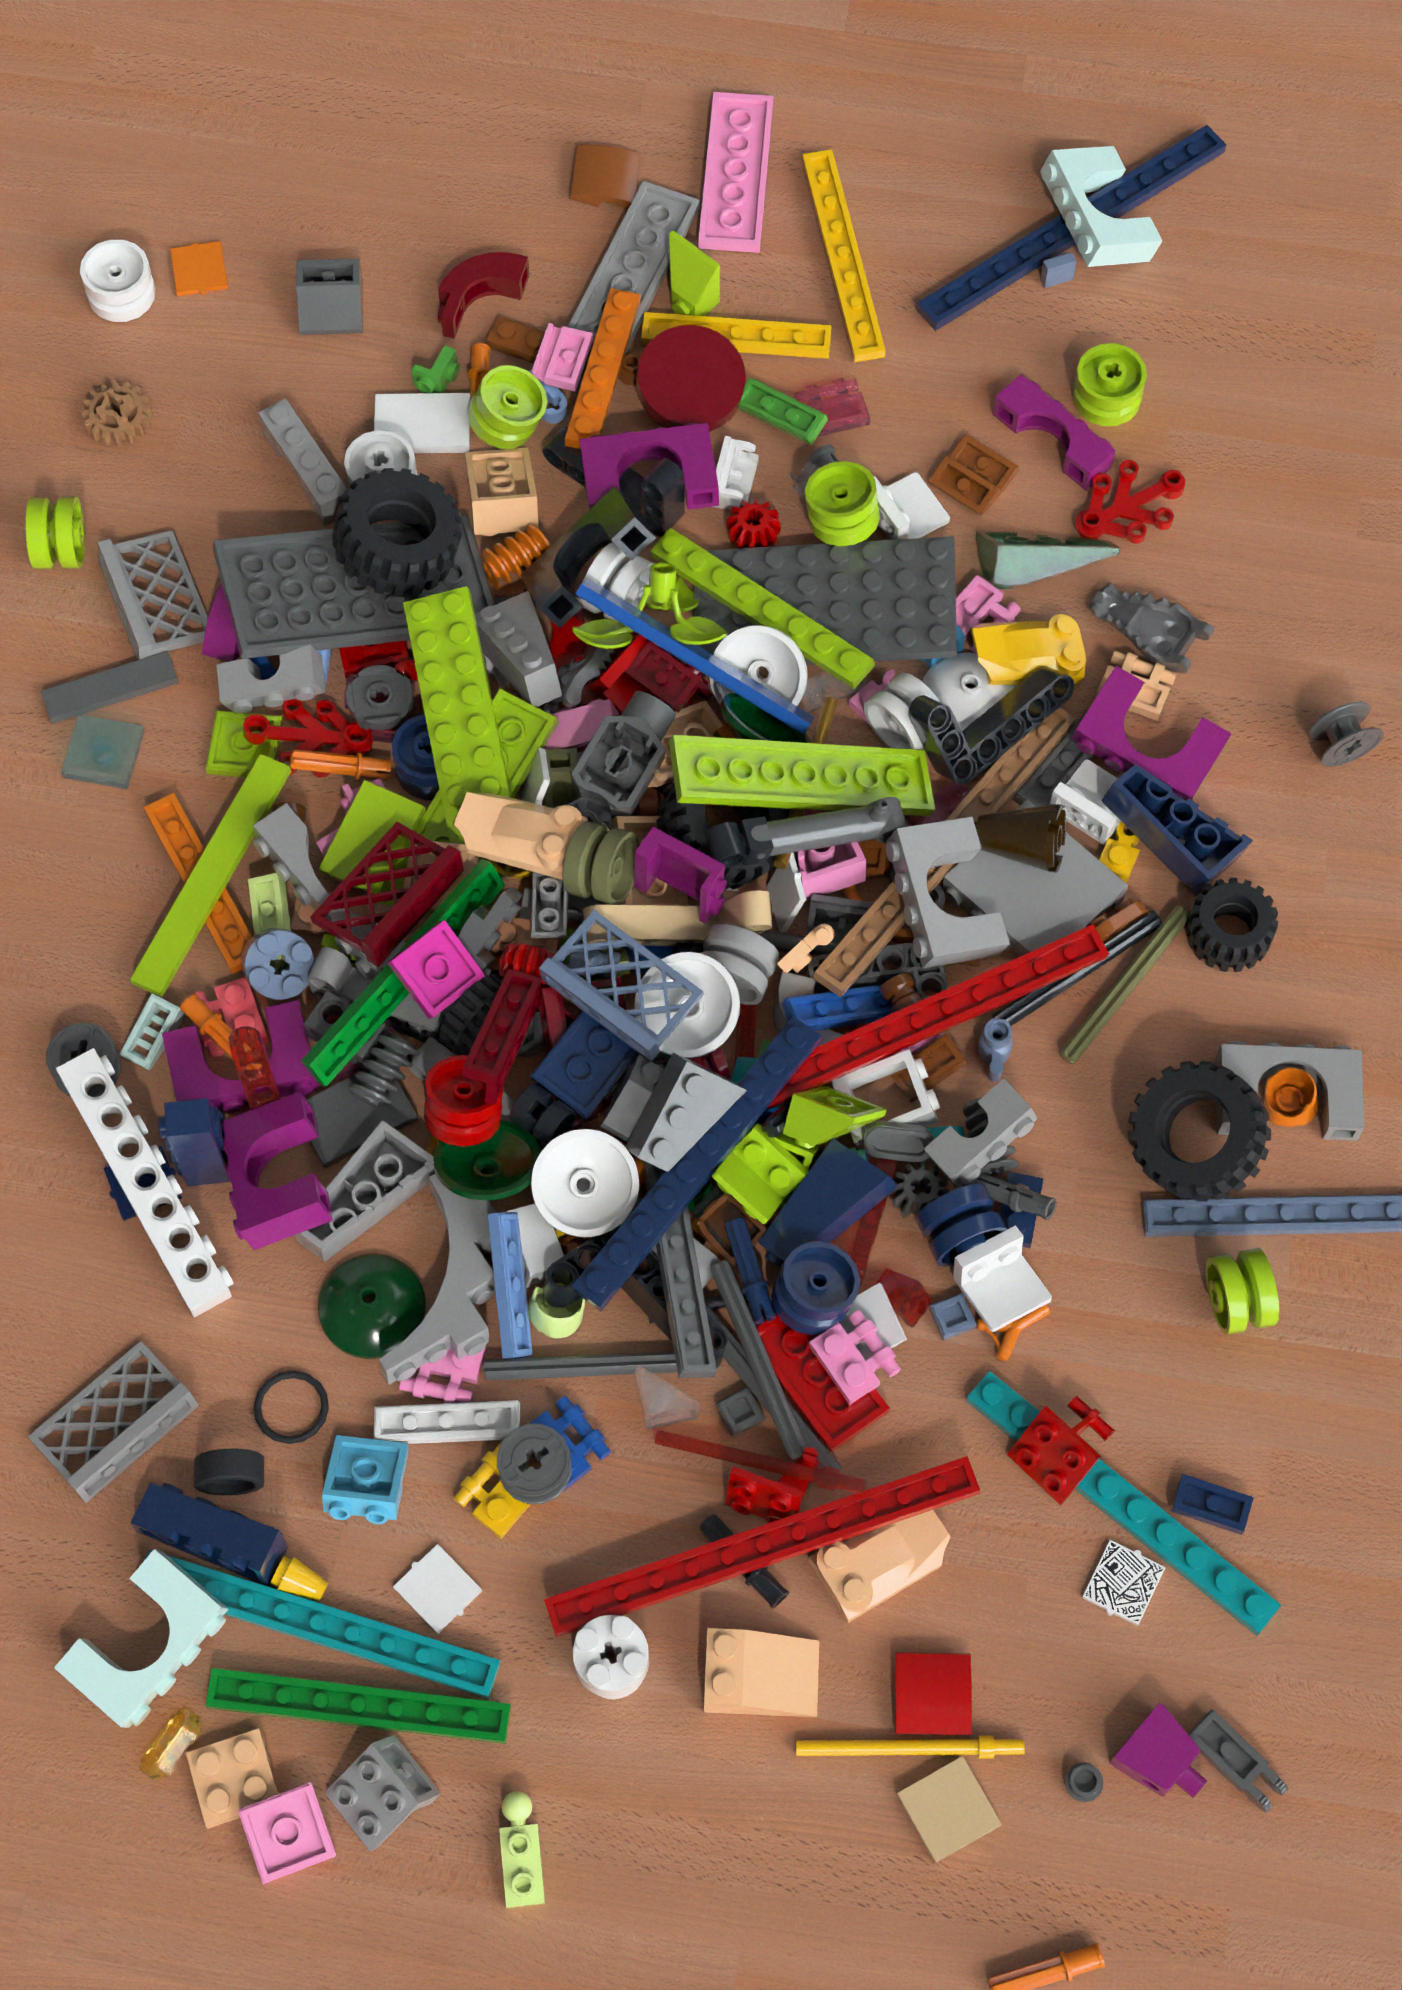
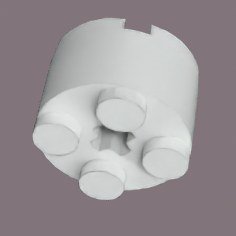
M618 1615L600 1616L588 1622L577 1633L573 1646V1661L580 1683L590 1692L606 1699L626 1697L636 1691L641 1685L649 1667V1650L645 1635L631 1619ZM612 1650L614 1654H618L616 1663L610 1664L608 1659H604L607 1651Z

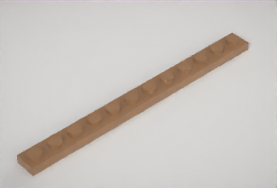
M1058 708L1000 756L945 821L973 817V820L977 821L979 815L1000 812L1074 726L1076 718L1062 708ZM956 863L936 866L928 870L927 889L929 894ZM895 879L814 972L813 978L840 998L906 922L904 918V901L902 894H899L896 890Z

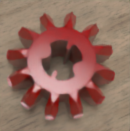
M756 497L752 504H748L742 499L740 508L732 507L730 517L726 520V529H728L730 542H737L738 549L745 547H768V544L775 545L777 535L781 532L779 513L777 510H771L769 501L760 505Z
M525 943L509 944V946L504 948L503 954H501L498 974L504 979L507 970L512 969L541 978L539 967L547 958L552 959L555 954L535 945H527ZM543 980L541 981V989L551 987Z

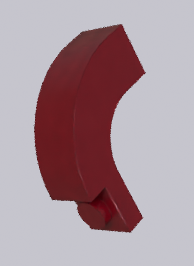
M509 252L484 253L471 257L454 267L443 279L438 289L440 301L438 322L442 325L443 336L455 339L466 309L479 298L500 295L521 300L530 276L528 256Z

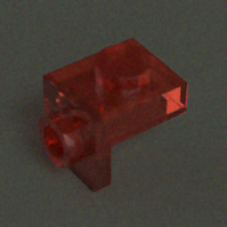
M886 1268L876 1284H882L894 1312L900 1315L906 1325L914 1327L926 1313L931 1303V1298L918 1280Z

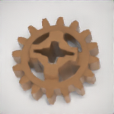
M116 380L113 381L110 388H107L104 383L100 384L101 392L98 393L91 390L92 400L83 401L85 410L81 411L87 433L91 432L95 441L102 438L105 446H108L111 441H116L117 446L121 447L122 440L125 439L130 444H133V436L143 437L142 427L150 428L151 426L149 417H152L153 413L147 394L143 395L139 386L132 390L128 381L124 383L123 387H119Z

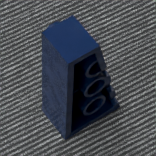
M1136 764L1111 785L1101 800L1195 896L1231 866L1253 842L1248 836L1244 834L1239 836L1227 828L1229 824L1220 818L1213 819L1199 810V805L1189 798L1184 800L1172 792V787Z
M208 1098L164 1103L165 1116H159L161 1138H165L167 1151H171L172 1162L176 1163L178 1175L184 1176L188 1187L230 1182L225 1170V1164L229 1163L228 1155L225 1153L222 1137L225 1136L223 1121L226 1120V1116L221 1111H218V1108L214 1107V1104Z
M153 1483L149 1484L131 1521V1525L136 1532L258 1584L270 1587L271 1580L288 1549L282 1536L283 1533L280 1530L248 1519L235 1511H226L218 1508L214 1503L204 1498L196 1497L194 1499L182 1494V1490L171 1484L163 1483L162 1486Z

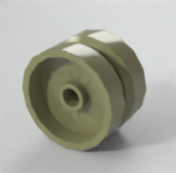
M591 821L583 822L576 829L566 851L563 866L565 890L573 896L585 899L594 897L600 903L620 905L627 898L634 884L635 851L640 845L638 836L631 831L619 828L610 831L606 825Z

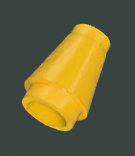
M286 1556L282 1558L271 1580V1584L278 1586L277 1590L310 1600L313 1599L317 1602H320L329 1584L328 1581L324 1580L296 1557L290 1559Z

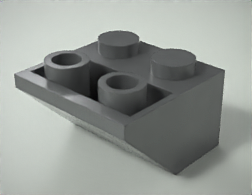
M360 259L297 260L296 291L300 335L363 333V278Z

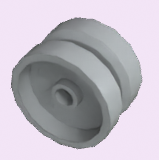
M728 924L713 925L703 942L704 951L700 954L715 959L727 969L737 985L740 1004H758L762 1001L767 990V978L775 971L779 961V952L764 937L750 930Z

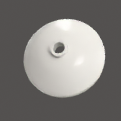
M764 625L743 627L729 634L716 648L714 656L794 705L798 706L801 702L808 679L806 662L797 644L782 631ZM761 666L767 668L769 672L767 678L760 676L759 668ZM709 677L712 692L719 705L725 695L735 693Z
M971 652L957 653V657L939 660L927 671L922 680L941 703L951 708L961 731L1017 686L988 685L985 668L978 662L977 654ZM973 684L976 688L969 689L965 685Z
M682 952L661 959L700 988L704 995L697 1002V1011L694 1014L686 1015L659 1047V1050L671 1056L674 1052L685 1058L699 1057L714 1051L728 1039L738 1020L740 997L733 977L715 959L700 953ZM651 967L642 978V985L663 982L662 972L656 967ZM666 976V982L673 981L668 976ZM682 987L667 989L669 1005L684 1004L692 995ZM663 990L642 992L644 1008L665 1006ZM638 992L635 996V1009H640ZM670 1012V1018H672L677 1012ZM666 1013L645 1015L646 1026L658 1035L667 1024ZM636 1016V1019L642 1023L641 1016Z
M578 1129L556 1137L541 1151L533 1167L531 1191L538 1211L551 1226L571 1236L594 1237L613 1230L630 1214L638 1196L639 1175L633 1157L621 1142L601 1131ZM579 1179H586L589 1182V1189L582 1192L577 1188L576 1184Z

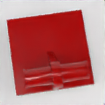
M1078 1395L1070 1401L1067 1407L1082 1419L1080 1423L1071 1429L1046 1405L1007 1454L1060 1505L1067 1500L1101 1457L1079 1435L1085 1429L1091 1427L1106 1441L1115 1432V1429L1100 1417L1101 1412L1097 1408L1092 1410Z
M813 1447L805 1448L802 1458L798 1459L777 1482L733 1466L730 1472L725 1505L731 1506L739 1514H753L764 1518L768 1523L799 1513L807 1487L818 1471L817 1450Z

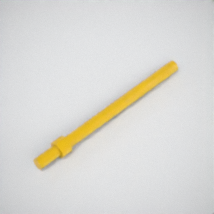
M978 1735V1739L796 1740V1756L978 1755L979 1759H994V1755L1025 1754L1024 1739H994L993 1735Z

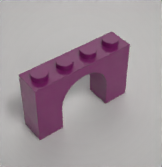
M689 423L685 426L657 427L647 431H626L616 435H594L589 438L580 439L581 459L589 510L614 486L620 490V478L631 465L644 460L661 461L664 458L673 461L684 474V493L687 510L719 506V486L708 423Z
M1116 665L1077 727L1071 741L1075 742L1076 747L1088 755L1095 754L1105 760V764L1114 771L1127 772L1136 764L1172 787V792L1184 800L1188 798L1192 800L1231 736V733L1202 717L1186 745L1175 755L1167 758H1151L1139 753L1126 738L1124 719L1145 682Z
M296 1000L264 1008L272 1040L271 1056L261 1071L242 1080H229L219 1077L208 1068L202 1040L196 1025L162 1033L176 1101L208 1098L214 1104V1107L218 1108V1111L235 1113L247 1105L255 1103L266 1105L278 1100L280 1097L292 1095L299 1091L302 1095H307L313 1089L320 1088L319 1083L301 1062L311 1048L299 1001Z
M300 1091L223 1121L225 1136L222 1137L229 1161V1163L225 1164V1170L232 1183L233 1191L229 1192V1198L236 1211L237 1219L233 1220V1226L240 1240L245 1239L253 1250H257L333 1221L328 1191L314 1173L276 1188L263 1189L258 1187L260 1175L271 1159L285 1150L319 1138L314 1109Z

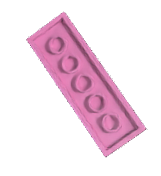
M713 92L698 249L760 253L774 96Z

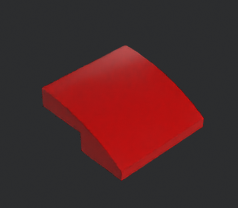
M895 1652L896 1734L972 1735L970 1653Z

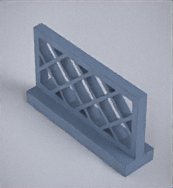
M595 910L591 912L553 958H547L539 967L541 978L544 982L651 1062L660 1052L659 1047L704 995L700 988ZM595 923L607 931L608 941L587 944L586 933ZM611 934L618 940L612 941ZM583 938V944L577 945L578 942ZM628 946L634 951L635 962L614 964L613 948ZM609 949L610 965L589 966L588 951ZM584 951L585 968L570 969L562 963L569 953ZM639 955L646 961H639ZM656 967L662 972L663 982L642 985L640 968ZM636 969L638 985L617 987L615 971ZM611 972L613 988L598 990L591 985L590 974ZM579 975H586L587 981ZM666 976H668L673 981L666 982ZM682 987L692 994L684 1004L669 1005L667 989ZM664 991L665 1006L644 1008L642 992ZM639 993L640 1009L624 1010L619 1006V994ZM614 995V1002L607 996ZM670 1012H677L672 1018H670ZM666 1013L667 1024L658 1035L646 1026L645 1015ZM634 1016H641L642 1023Z

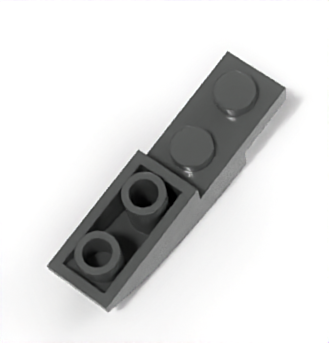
M513 887L502 892L490 911L483 906L474 910L458 936L460 942L485 976L491 975L494 972L490 966L496 957L489 951L493 949L502 936L498 930L504 921L509 924L521 908L517 903L523 894ZM457 1000L444 1009V1015L448 1014Z

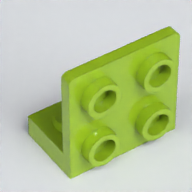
M757 1123L712 1174V1177L723 1192L732 1195L743 1205V1209L750 1217L758 1219L762 1224H765L783 1199L806 1177L809 1170L774 1138L768 1137L767 1132L762 1131V1127Z

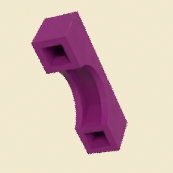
M1021 374L995 396L993 415L1014 433L1025 430H1042L1054 435L1062 443L1066 451L1062 472L1085 491L1091 487L1095 475L1099 473L1106 474L1112 468L1116 451L1106 439L1100 438L1093 433L1084 421L1076 419L1066 411L1059 401L1053 400L1045 394L1036 382L1029 381Z

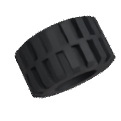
M1230 878L1228 883H1225L1223 879L1215 881L1214 887L1209 884L1203 889L1202 894H1198L1188 919L1186 931L1187 936H1190L1188 942L1190 948H1197L1195 955L1199 960L1206 958L1207 966L1213 968L1214 964L1219 965L1220 971L1227 972L1229 967H1233L1234 972H1241L1244 965L1250 969L1255 966L1257 960L1262 961L1267 951H1269L1278 928V921L1276 920L1278 916L1277 907H1271L1273 899L1270 895L1263 896L1264 889L1258 885L1255 889L1251 887L1252 881L1246 879L1244 883H1238L1237 878ZM1221 915L1236 916L1247 924L1250 932L1244 935L1228 934L1218 927L1214 919Z
M491 974L482 978L481 981L474 983L459 997L446 1015L439 1037L441 1042L456 1055H469L503 981L499 975Z

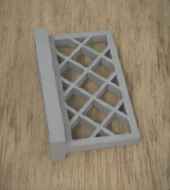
M173 530L113 545L110 539L97 542L99 565L137 660L204 642L208 617ZM169 543L171 551L167 558L152 552L155 545ZM132 551L141 555L136 565L124 561L121 554ZM147 558L162 564L157 574L141 568ZM168 567L181 573L182 576L178 583L162 577ZM136 575L152 581L146 591L133 586L132 582ZM157 584L173 590L167 601L152 594ZM178 593L191 598L192 603L188 610L173 604ZM147 601L162 607L157 617L143 612L142 608ZM168 610L183 616L177 627L162 620ZM190 619L201 624L204 631L192 634L183 630V628ZM157 627L172 633V636L167 641L156 643L153 634Z
M140 1341L31 1433L28 1438L70 1484L81 1499L87 1503L199 1405L190 1391ZM143 1354L149 1361L147 1374H129L131 1364ZM155 1368L160 1374H154ZM109 1382H121L119 1398H101L102 1389ZM128 1382H146L144 1398H126ZM153 1382H169L173 1387L164 1397L151 1398ZM81 1406H92L90 1422H73L74 1412ZM100 1406H117L115 1422H98ZM125 1406H142L141 1416L136 1421L123 1422ZM64 1430L62 1447H46L41 1441L52 1431ZM89 1430L87 1446L69 1447L71 1431ZM96 1430H114L113 1440L108 1445L94 1446ZM68 1454H85L84 1465L71 1475L66 1469ZM54 1455H60V1461Z

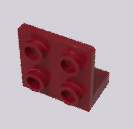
M650 640L625 671L630 678L678 713L695 691L707 700L712 696L706 687L709 682L702 677L703 673L688 663L683 665L676 656L660 646L658 647Z

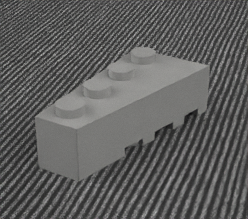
M529 590L494 606L485 607L475 614L483 654L527 703L538 707L562 696L555 664Z

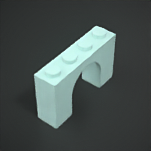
M1114 146L1052 150L1040 170L1042 178L1087 267L1150 262L1162 243V239L1151 217L1113 218L1098 211L1085 195L1087 192L1100 191L1121 178L1126 169Z
M156 1549L150 1553L129 1579L162 1607L168 1618L170 1635L166 1649L161 1657L145 1669L127 1671L115 1664L91 1641L79 1638L54 1667L120 1727L130 1728L132 1724L138 1726L151 1711L148 1705L157 1694L163 1696L168 1692L176 1681L173 1675L182 1664L188 1666L194 1661L201 1651L198 1645L207 1635L212 1637L220 1630L226 1621L223 1615L228 1611L224 1604L163 1551Z

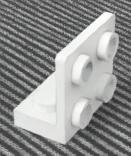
M917 472L889 486H882L874 476L880 514L878 525L889 540L921 538L950 522V516Z
M1088 759L1083 761L1066 785L1060 782L1052 793L1050 804L1064 805L1062 810L1066 812V821L1103 845L1106 844L1107 839L1112 836L1121 822L1101 801L1118 778Z
M1016 1225L990 1238L985 1243L956 1256L954 1261V1281L992 1332L1051 1302L1052 1296L1022 1256L1023 1235Z

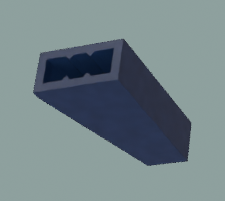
M833 1138L758 1242L768 1251L764 1257L781 1268L792 1250L800 1245L818 1241L832 1242L892 1193L897 1184L889 1175Z

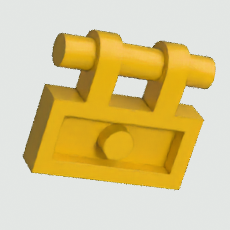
M500 1443L493 1452L488 1451L481 1459L483 1464L471 1478L467 1476L460 1484L462 1488L453 1499L463 1508L472 1497L479 1502L480 1505L472 1513L473 1517L501 1540L531 1504L515 1500L504 1489L501 1480L490 1493H487L482 1488L493 1473L499 1476L497 1452L501 1445Z

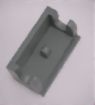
M811 894L806 936L815 927L825 923L834 929L835 935L832 941L841 942L874 903Z

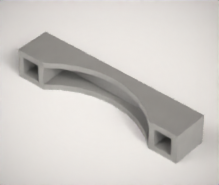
M286 803L253 825L255 834L253 844L262 857L269 856L274 862V870L284 882L289 880L295 887L293 890L298 900L304 906L309 904L316 911L330 894L315 876L309 861L307 827ZM345 909L332 910L325 918L331 922L346 919ZM350 911V918L361 917ZM371 924L352 927V934L361 940L372 931ZM335 937V942L345 955L350 953L357 961L355 963L356 967L366 980L369 978L374 980L388 964L387 962L406 944L402 940L383 963L377 967L367 961L364 953Z

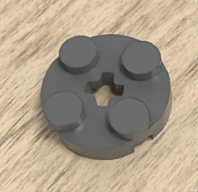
M375 665L363 669L358 673V677L351 684L350 682L346 691L349 712L356 720L357 725L363 729L386 730L402 725L409 719V713L414 704L413 690L409 679L405 675L403 677L397 673L395 668L386 665ZM383 692L384 697H389L383 703L371 700L376 698V693Z

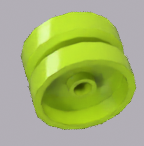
M1117 343L1100 344L1090 348L1080 358L1072 393L1074 406L1080 416L1096 425L1104 427L1119 426L1130 421L1139 410L1147 379L1146 365L1140 355L1131 348Z
M501 365L491 369L482 379L478 390L470 401L467 413L470 426L476 435L488 445L500 449H515L522 446L533 435L538 423L546 412L548 403L546 391L538 378L525 369L512 365Z
M848 461L832 462L818 468L809 477L805 487L810 528L818 539L830 545L849 546L866 540L876 530L880 521L876 481L867 468L858 463Z
M77 496L59 497L55 506L47 497H30L26 508V541L29 560L32 568L35 570L52 569L57 559L64 569H79L83 566L85 529L82 507Z
M1261 1248L1240 1251L1236 1261L1229 1254L1208 1257L1206 1261L1207 1289L1214 1317L1223 1334L1230 1335L1244 1332L1248 1322L1258 1329L1277 1324L1279 1320V1301L1276 1283L1270 1263Z

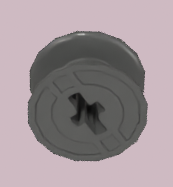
M1359 701L1339 706L1320 717L1310 727L1308 735L1311 740L1322 741L1330 739L1332 743L1321 758L1324 766L1333 767L1352 762L1370 752L1382 741L1384 734L1381 729L1375 727L1361 729L1359 725L1368 716L1370 711L1368 703Z
M90 1023L72 1024L61 1029L49 1043L46 1050V1064L57 1087L69 1097L71 1096L56 1068L93 1048L99 1058L106 1055L111 1063L115 1074L110 1076L114 1085L121 1073V1058L110 1035L100 1026ZM102 1084L93 1085L89 1089L88 1095L90 1097H99L105 1092L106 1087Z
M525 1424L513 1429L502 1440L497 1452V1468L504 1489L515 1500L526 1504H544L557 1498L566 1489L572 1475L570 1450L565 1439L554 1428L543 1424ZM533 1458L536 1462L540 1460L541 1468L537 1470L533 1466L529 1468L528 1461Z

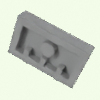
M395 1735L372 1743L326 1790V1796L370 1851L377 1849L413 1811L431 1804L441 1794Z

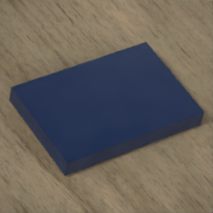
M582 1011L532 1073L530 1079L553 1094L556 1099L564 1102L586 1121L639 1053Z

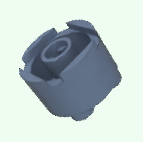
M269 928L259 932L246 943L241 956V968L251 987L265 997L278 1000L299 995L308 986L307 978L314 965L312 950L305 940L283 928ZM281 955V959L286 964L284 968L280 967L277 972H274L275 969L270 965L271 959L277 960L278 956Z

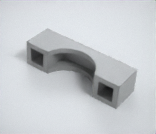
M287 399L258 412L264 437L278 457L282 455L289 463L303 487L309 504L323 525L327 526L334 522L341 497L347 488Z

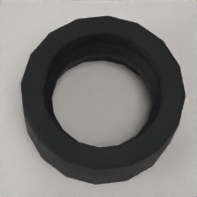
M238 1448L217 1449L203 1452L194 1459V1488L199 1492L221 1496L241 1495L258 1491L264 1487V1456L259 1452Z

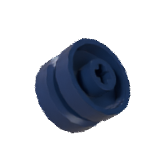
M418 715L407 720L396 731L392 741V756L396 777L402 788L413 797L428 801L433 800L439 791V784L425 715Z
M972 1184L955 1189L926 1205L915 1217L923 1237L933 1239L929 1249L938 1266L954 1265L956 1256L985 1243L990 1238L1007 1230L999 1213L989 1211L993 1201L985 1185Z
M821 1241L804 1243L793 1249L773 1283L771 1298L775 1312L783 1323L796 1332L808 1335H819L842 1322L858 1295L861 1280L856 1264L846 1252L836 1245Z

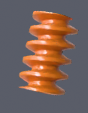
M529 525L526 528V533L523 531L515 533V540L512 537H507L504 539V546L501 543H496L493 545L492 551L485 549L481 552L484 571L493 587L498 590L500 589L499 578H502L507 584L511 583L510 572H513L520 578L522 574L521 566L527 569L532 565V560L535 559L536 561L551 545L536 526Z

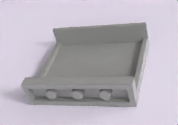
M1027 799L1017 809L1036 806ZM1066 832L1065 845H1061L1060 851L1057 852V855L1063 856L1057 873L1041 870L980 850L971 861L958 863L944 876L942 889L946 900L951 905L962 908L968 914V917L1001 912L1010 943L1004 950H1009L1018 958L1090 926L1110 906L1116 908L1124 900L1128 885Z

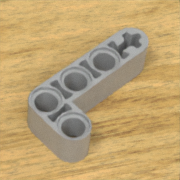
M328 947L320 949L307 978L310 989L318 1000H321L325 993L329 991L336 996L343 994L352 1001H355L373 981L371 978L366 980L358 969L352 968L350 960L346 955ZM409 993L390 1016L397 1018L398 1022L402 1023L401 1027H404L406 1022H409L411 1030L421 1033V1030H426L428 1036L435 1038L446 1015H444L443 1010L434 1018L428 1019Z

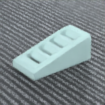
M151 993L119 1055L147 1070H151L165 1049L162 1033L177 1030L186 1014L180 1011V1007ZM160 1010L169 1014L166 1020L157 1016ZM152 1022L163 1026L160 1032L149 1027ZM146 1033L156 1038L154 1044H151L141 1039L142 1036ZM136 1045L149 1050L147 1057L134 1051Z

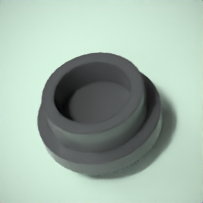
M1078 1763L1067 1772L1065 1788L1074 1800L1090 1802L1100 1795L1103 1789V1777L1095 1766L1089 1763Z

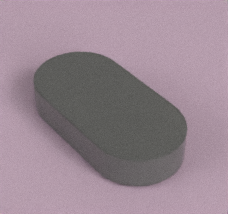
M888 1121L873 1122L865 1129L863 1135L864 1147L871 1156L907 1162H922L928 1159L929 1156L924 1148L934 1140L932 1133L924 1126Z

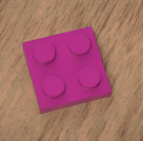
M445 920L438 922L387 962L428 1019L434 1018L457 1000L474 983L486 977Z

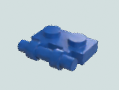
M563 1396L555 1404L562 1412V1417L555 1421L546 1410L529 1424H543L554 1428L565 1439L570 1450L572 1471L567 1489L592 1470L591 1465L584 1458L593 1451L599 1460H603L611 1453V1450L604 1443L605 1437L599 1429L594 1430L583 1417L585 1412L578 1404L574 1405L567 1396ZM572 1426L583 1438L582 1442L577 1446L564 1433Z

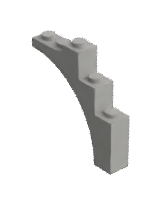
M436 1174L430 1176L429 1181L431 1194L443 1215L449 1235L450 1250L446 1275L437 1299L422 1323L400 1345L379 1359L381 1375L388 1385L397 1380L401 1382L410 1378L417 1368L427 1362L435 1363L439 1361L450 1349H452L459 1360L466 1355L474 1356L478 1354L489 1342L488 1326L473 1304L485 1303L496 1292L494 1271L482 1255V1253H491L488 1214L496 1212L488 1201L473 1200L451 1192L439 1181Z

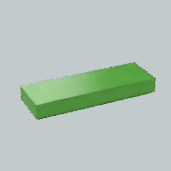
M751 377L745 384L742 400L738 407L739 410L809 445H812L828 421L826 414Z

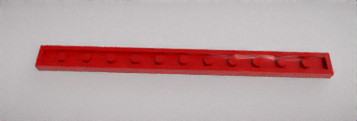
M1092 924L815 1048L765 1111L791 1100L794 1093L823 1086L1100 962L1108 957L1109 952L1095 926Z
M966 1456L544 1599L557 1638L581 1630L588 1622L604 1615L622 1616L980 1494L981 1490L969 1458Z

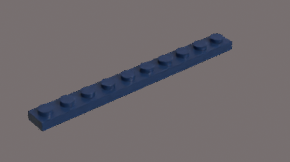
M794 1016L789 1020L739 1081L738 1085L747 1091L669 1172L666 1171L572 1285V1290L598 1310L602 1311L710 1179L715 1170L727 1158L820 1044L822 1036Z

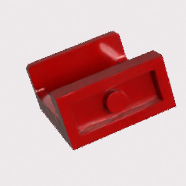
M640 634L630 644L626 645L606 667V670L589 686L603 700L610 699L620 716L635 691H642L656 697L625 673L648 643V640ZM690 698L682 709L691 706L694 701Z

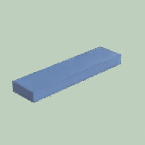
M517 1212L488 1214L502 1357L505 1359L532 1356Z

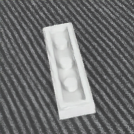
M518 1400L374 1407V1439L408 1444L503 1440L513 1429L520 1427V1402Z

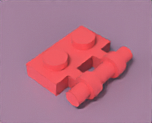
M245 977L214 987L217 1000L211 1002L207 1001L203 991L193 993L215 1014H223L226 1025L249 1047L269 1041L250 985ZM201 1035L202 1042L205 1047L209 1048L211 1057L215 1058L224 1054V1051L210 1037Z

